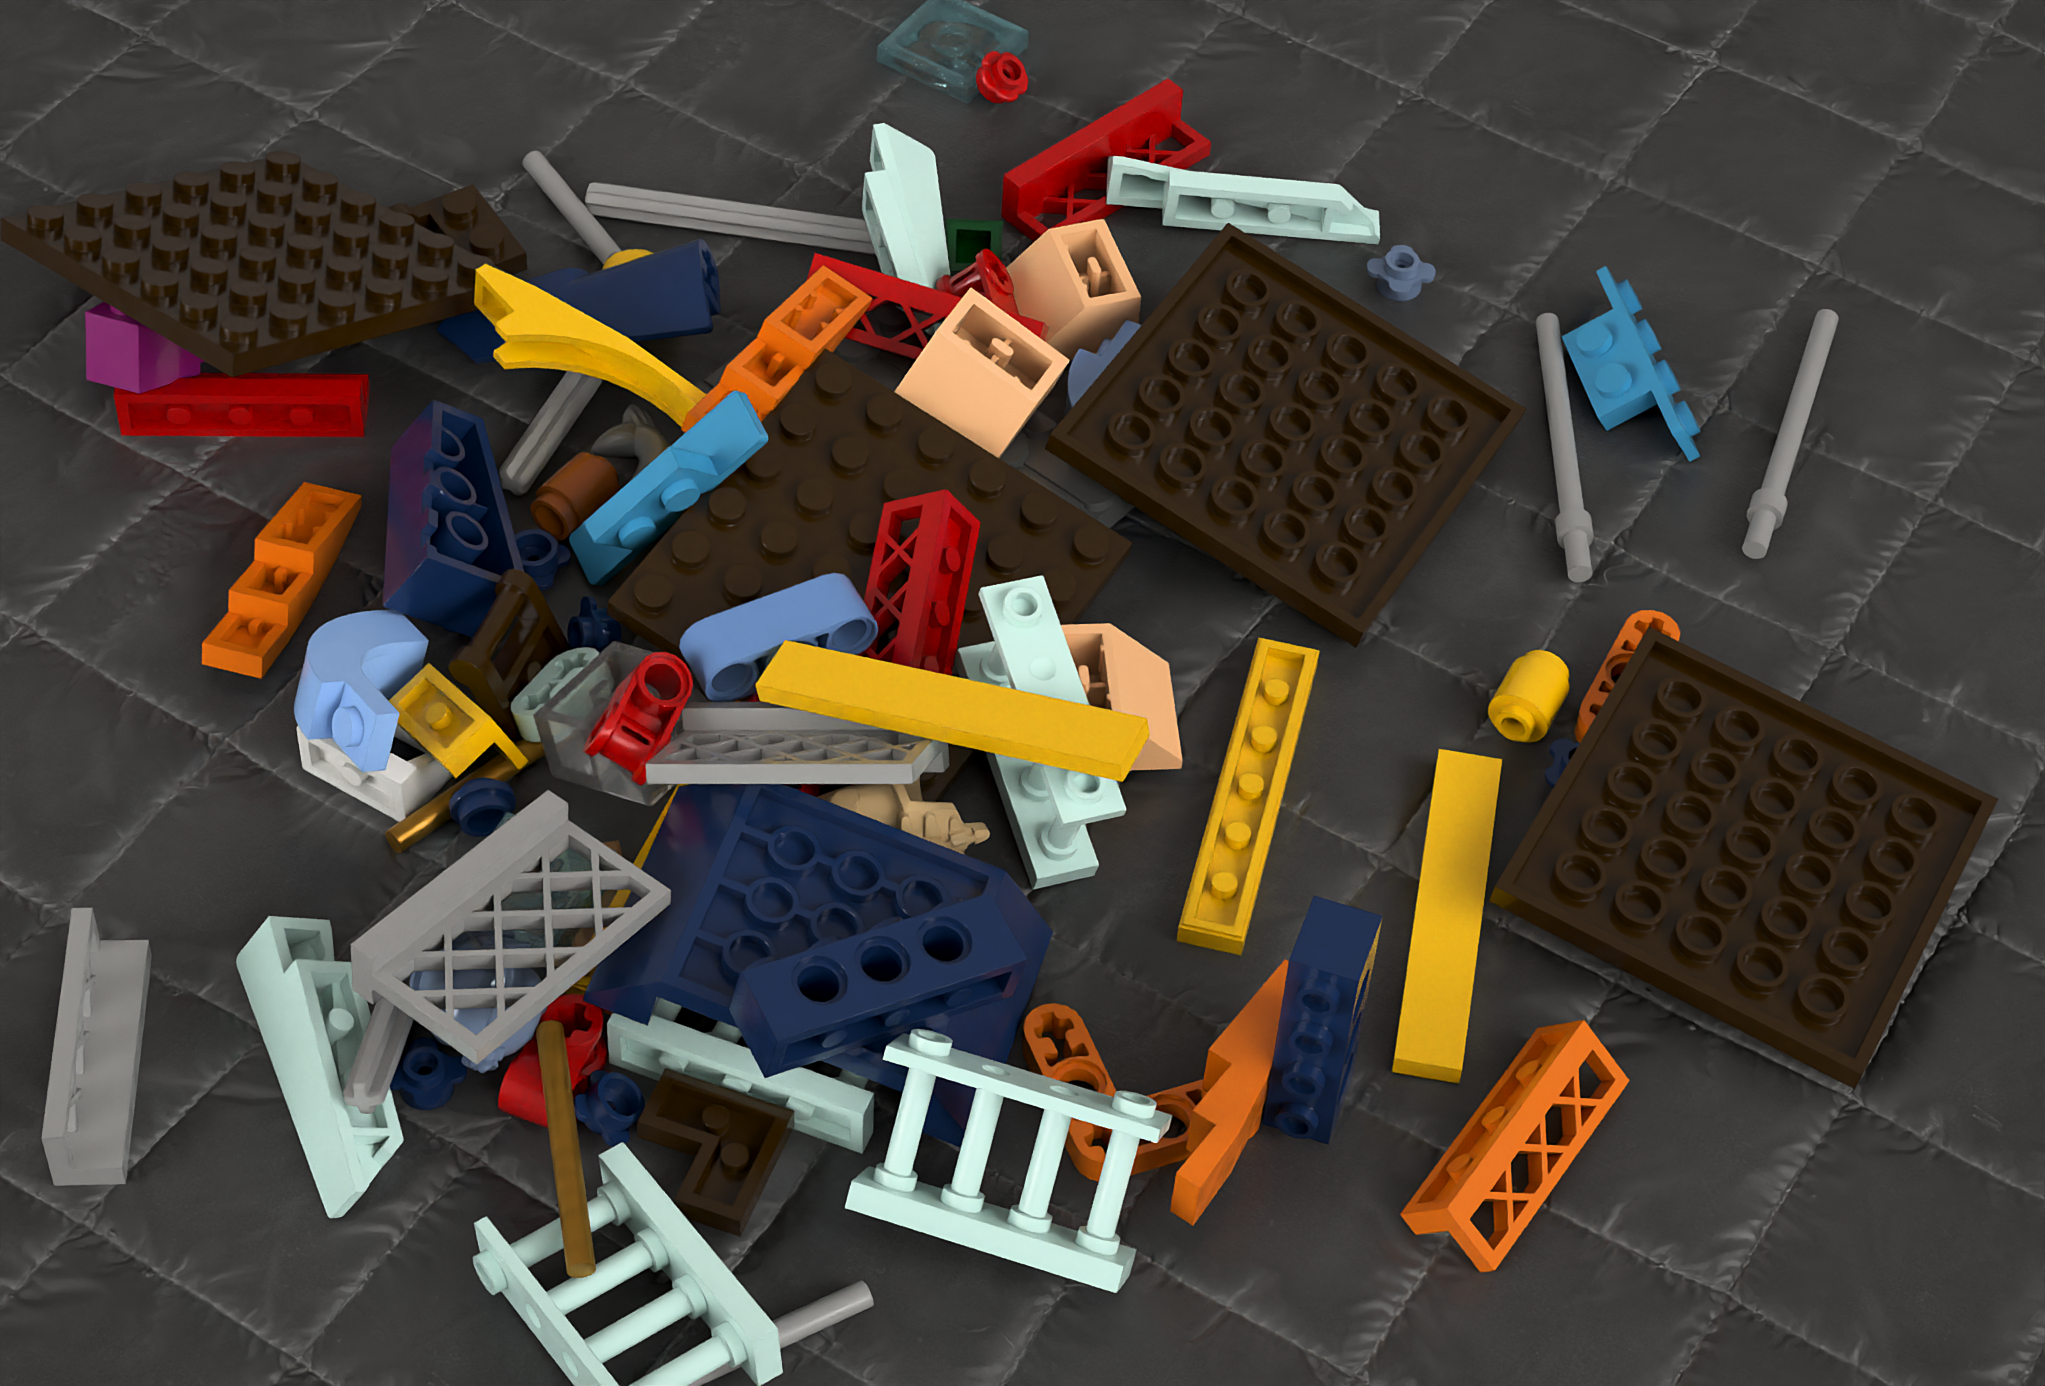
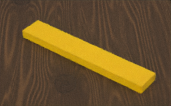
M1258 637L1179 922L1178 942L1242 955L1317 669L1320 650Z
M788 640L783 642L755 684L759 701L1121 782L1126 778L1150 736L1148 720L1145 717Z
M1444 749L1438 750L1392 1072L1457 1084L1460 1082L1502 759Z

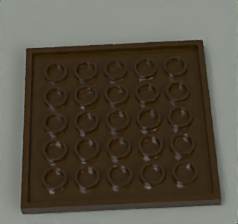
M286 151L270 152L264 159L246 163L239 161L225 162L220 165V169L202 173L180 172L175 174L173 179L158 183H132L126 186V190L105 195L96 193L83 194L77 197V201L61 205H34L29 207L25 213L1 218V241L231 377L479 310L474 305L476 269L487 264L509 274L496 267L490 258L470 253L454 244V240L451 237L433 233L415 223V219L412 216L394 212L376 202V198L373 195L357 192L339 182L338 177L334 174L318 171L302 162L297 154Z
M1227 223L1052 431L1045 450L1356 648L1515 430L1527 409L1232 224Z
M825 348L810 367L799 377V380L774 410H771L761 422L768 435V442L716 488L700 494L699 499L686 509L610 598L607 605V615L662 651L677 656L690 668L679 649L680 639L689 627L706 617L831 573H840L847 576L864 601L884 503L947 489L981 522L956 649L957 653L959 648L995 641L979 597V591L982 587L1043 575L1060 624H1077L1129 556L1133 543ZM920 518L902 522L898 541L900 546L919 527ZM909 565L890 583L887 595L889 600L908 581L911 568ZM898 619L879 637L876 649L878 654L897 636ZM954 662L951 676L959 677ZM750 696L741 698V699H739V701H740V702H744V701H746ZM948 743L949 767L945 772H923L920 775L923 801L940 802L979 750Z
M1649 627L1496 883L1489 902L1855 1089L1998 799Z

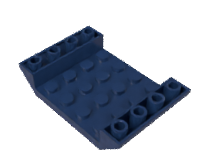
M689 784L678 787L641 868L642 871L671 890V904L597 965L585 991L583 1001L648 1026L658 1001L662 998L738 1028L729 1011V1006L740 972L753 962L767 956H777L781 959L806 951L813 944L827 937L839 936L842 939L869 931L877 923L890 917L911 918L931 911L935 906L950 898L961 897L967 900L990 892L1028 959L1012 997L915 1029L930 1030L943 1034L953 1040L951 1048L1006 1064L1053 931L1010 875L1003 869L784 784ZM631 891L624 907H632L642 898ZM931 956V957H933L934 959H937V960H939V961H943L942 959H940V958H938V957ZM869 976L874 980L883 981L875 976ZM805 995L810 1000L822 1002L818 998ZM911 1030L906 1031V1032H903V1033L910 1035V1034H911ZM903 1033L821 1060L903 1092L909 1067L883 1060L886 1046ZM936 1076L922 1133L961 1148L976 1088Z

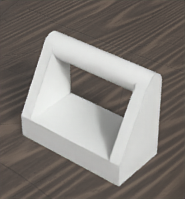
M398 725L396 726L394 737L425 754L405 761L390 753L386 770L362 772L332 738L308 740L299 726L296 727L302 768L399 822L427 804L453 777L450 772Z

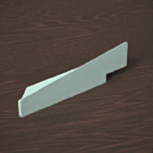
M885 123L874 124L870 163L873 172L865 173L862 211L881 272L937 290V279L943 275H950L935 155L930 148ZM914 312L919 323L930 318V316ZM944 321L924 331L933 336Z
M1108 156L1106 204L1162 209V225L1221 231L1227 223H1230L1244 233L1379 245V211L1364 208L1340 184L1188 171L1121 156Z
M268 916L238 954L236 966L327 1216L329 1218H339L344 1216L367 1190L371 1181L392 1157L404 1139L390 1087L385 1101L377 1105L375 1112L370 1114L360 1113L356 1106L347 1105L344 1101L343 1091L371 1014L367 1000L353 991L351 962L334 960L330 920Z

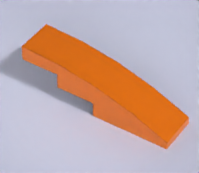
M823 265L764 320L757 338L726 366L720 382L687 413L680 430L686 433L735 390L746 393L762 422L825 348L833 353L868 309L873 298Z
M304 482L255 538L254 561L229 589L228 613L202 642V665L260 679L264 677L289 643L321 590L362 506V495Z
M1286 959L1208 1049L1202 1089L1206 1090L1207 1094L1192 1110L1186 1149L1192 1152V1154L1176 1172L1170 1212L1194 1226L1231 1174L1263 1109L1268 1093L1289 963Z

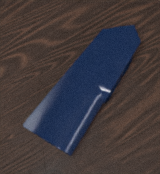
M702 238L593 273L579 268H565L525 280V282L540 288L628 337L633 342L707 334L713 330L711 316L721 313L717 266L709 246ZM480 310L446 318L436 329L443 338L459 348L477 364L497 361L493 357L494 350L506 343L495 331V326Z

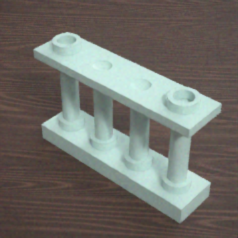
M1043 575L982 587L979 591V597L995 641L959 648L954 660L959 677L1089 705ZM986 752L1032 889L1094 876L1099 863L1085 824L1125 814L1127 809L1117 781Z
M662 998L659 999L648 1026L616 1013H612L607 1022L610 1064L658 1081L664 1069L667 1068L794 1110V1130L861 1154L873 1134L874 1093L864 1090L869 1080L865 1077L842 1069L839 1077L830 1078L798 1067L764 1078L750 1049L737 1045L742 1035L739 1028L718 1021L712 1032L704 1033L675 1023L674 1020L682 1006Z
M913 1029L910 1035L903 1033L886 1046L883 1060L909 1067L885 1163L877 1164L876 1168L867 1167L851 1181L845 1208L1117 1293L1130 1276L1137 1250L1119 1244L1121 1238L1115 1234L1138 1144L1140 1138L1157 1143L1168 1131L1173 1115L1155 1110L1156 1101L1138 1093L1116 1091L1114 1097L951 1048L953 1040L934 1031ZM936 1076L976 1088L952 1184H945L943 1189L917 1181L918 1174L912 1170ZM1004 1097L1044 1109L1019 1205H1012L1010 1210L984 1202L985 1195L979 1191ZM1072 1117L1112 1129L1087 1226H1080L1078 1231L1051 1223L1053 1217L1047 1212Z
M623 1142L598 1155L603 1186L597 1189L598 1196L588 1201L587 1205L591 1233L610 1222L616 1226L625 1223L634 1234L635 1243L597 1263L596 1271L592 1275L582 1278L572 1277L546 1292L528 1270L530 1266L564 1248L560 1217L510 1245L487 1216L474 1223L480 1253L473 1256V1264L483 1285L492 1295L500 1291L504 1294L574 1386H619L602 1363L686 1315L691 1319L701 1316L710 1327L712 1338L628 1386H688L726 1363L732 1368L740 1364L757 1386H761L783 1373L778 1328ZM648 1268L653 1272L662 1269L670 1278L673 1290L584 1340L564 1316Z

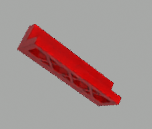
M1167 78L1003 175L1001 217L1033 242L1048 230L1046 226L1035 219V217L1042 213L1066 215L1065 220L1051 228L1104 219L1124 207V205L1106 204V195L1098 200L1075 199L1074 194L1082 189L1106 190L1108 156H1121L1185 170L1210 155L1211 141L1181 120L1183 89ZM1170 137H1173L1185 146L1180 151L1155 150L1156 145Z
M817 253L814 254L807 277L808 280L824 265L874 299L860 317L866 331L852 328L845 336V339L917 360L923 349L902 342L917 335L922 346L925 348L929 341L924 330L941 321H945L962 299V297ZM885 303L903 308L912 325L911 328L891 339L877 335L866 314ZM1003 310L1040 339L1046 340L1049 327L1045 322ZM914 312L930 316V318L919 323Z
M200 373L190 378H178L171 384L140 394L114 387L113 396L121 436L365 437L370 380L369 374L246 373L231 377L226 373Z
M947 489L884 503L864 597V603L876 620L879 629L872 645L857 656L952 675L981 522ZM920 518L919 527L900 546L898 541L902 522ZM909 565L911 568L908 581L889 600L887 595L890 583ZM898 619L897 636L878 654L876 649L879 637Z

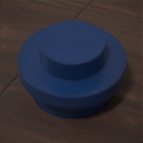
M486 777L468 781L453 794L449 801L452 819L461 826L464 833L475 837L491 835L513 817L512 812L516 806L514 791L510 785Z

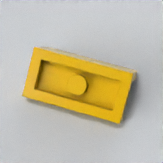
M430 663L420 670L389 700L400 713L397 725L455 778L463 773L490 746L495 748L519 771L529 762L495 721Z

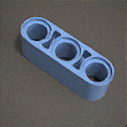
M831 573L706 617L694 623L685 631L680 639L679 649L709 700L712 702H733L750 696L757 691L755 684L785 640L858 655L872 645L877 637L879 628L850 579L844 574Z

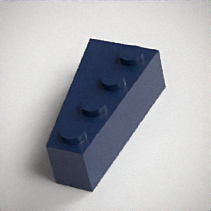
M433 399L391 448L383 607L441 626L449 632L473 637L497 597L495 586L503 573L509 569H517L524 572L484 420Z

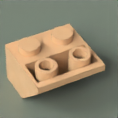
M1104 219L1048 229L1006 267L1013 282V294L1019 315L1045 322L1049 327L1045 342L1070 361L1073 360L1079 348L1097 354L1104 339L1109 338L1112 340L1126 319L1139 324L1141 295Z
M970 287L937 329L894 392L1000 458L1053 389L1070 360Z
M1111 623L1061 625L1089 705L1145 717L1148 720L1150 736L1130 771L1181 769L1182 754L1169 663Z

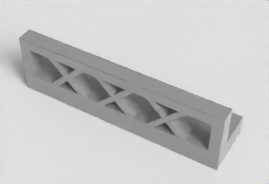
M72 908L41 1137L54 1186L126 1184L152 954L149 940H100L93 908Z

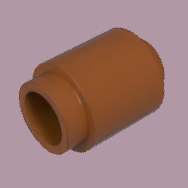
M585 452L577 453L537 489L536 499L530 507L534 521L541 530L550 533L556 540L567 539L585 520L620 490L616 469L607 459Z

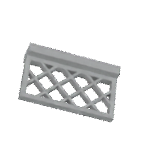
M689 702L682 710L683 732L645 764L647 784H913L923 772H945L949 767V748L946 742L766 702Z
M547 790L350 944L352 988L354 992L372 1005L384 997L477 1065L671 904V890L569 821L568 803ZM569 848L590 862L591 871L550 872V863ZM629 889L642 898L632 907L602 908L601 890ZM592 890L593 908L552 909L551 892ZM543 892V910L502 911L501 902L513 893ZM594 928L595 938L585 946L553 947V929ZM544 929L545 948L503 949L502 930ZM466 931H494L495 949L452 950V942ZM546 967V978L535 987L504 988V968ZM495 969L496 988L453 989V970ZM445 970V990L414 991L403 983L415 971ZM497 1008V1018L475 1035L454 1019V1009Z

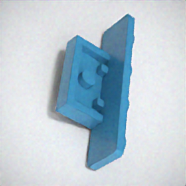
M1607 266L1602 267L1596 273L1613 309L1561 336L1595 413L1606 431L1658 404L1672 435L1690 462L1700 457L1692 439V436L1701 432L1697 421L1685 400L1676 404L1672 397L1681 388L1667 361L1663 359L1656 363L1653 354L1662 348L1646 318L1637 322L1634 316L1636 312L1643 308L1631 284L1627 279L1617 283Z
M736 390L732 391L570 535L569 542L590 584L603 586L670 528L686 509L699 499L700 494L716 488L768 442V435L746 393Z

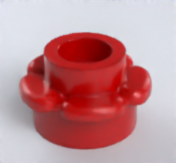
M991 51L983 57L982 65L976 73V84L980 93L987 100L997 104L1014 102L1018 99L1019 94L1022 95L1026 92L1028 76L1024 65L1015 55L1010 52L1000 54L998 51Z

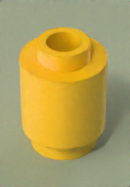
M1544 650L1529 651L1512 663L1488 706V715L1491 722L1504 737L1513 741L1530 743L1539 741L1546 735L1569 693V670L1566 664L1555 654Z

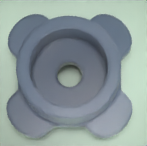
M1406 245L1393 246L1391 251L1384 257L1370 259L1366 268L1367 274L1370 277L1377 278L1376 287L1378 291L1386 298L1395 301H1407L1415 298L1421 291L1422 283L1432 282L1436 273L1433 265L1420 261L1413 249Z

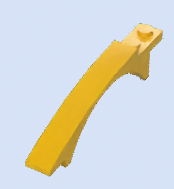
M487 264L476 269L474 305L495 326V331L506 341V343L495 349L493 357L504 369H559L603 379L628 389L648 400L669 415L681 427L687 413L707 395L628 337L540 288Z

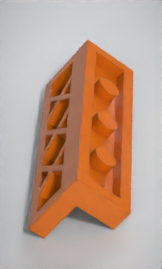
M1585 1020L1539 1027L1535 1030L1400 1213L1415 1235L1449 1231L1480 1273L1496 1270L1630 1081ZM1584 1061L1587 1062L1601 1081L1590 1098H1580L1579 1068ZM1551 1106L1561 1107L1562 1138L1557 1145H1547L1545 1115ZM1517 1153L1527 1154L1529 1184L1522 1193H1512L1511 1162ZM1483 1201L1493 1202L1494 1233L1488 1241L1484 1239L1470 1221V1218Z

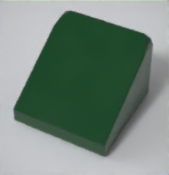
M946 219L945 237L951 277L976 261V254L983 249L992 251L1002 262L1003 221Z

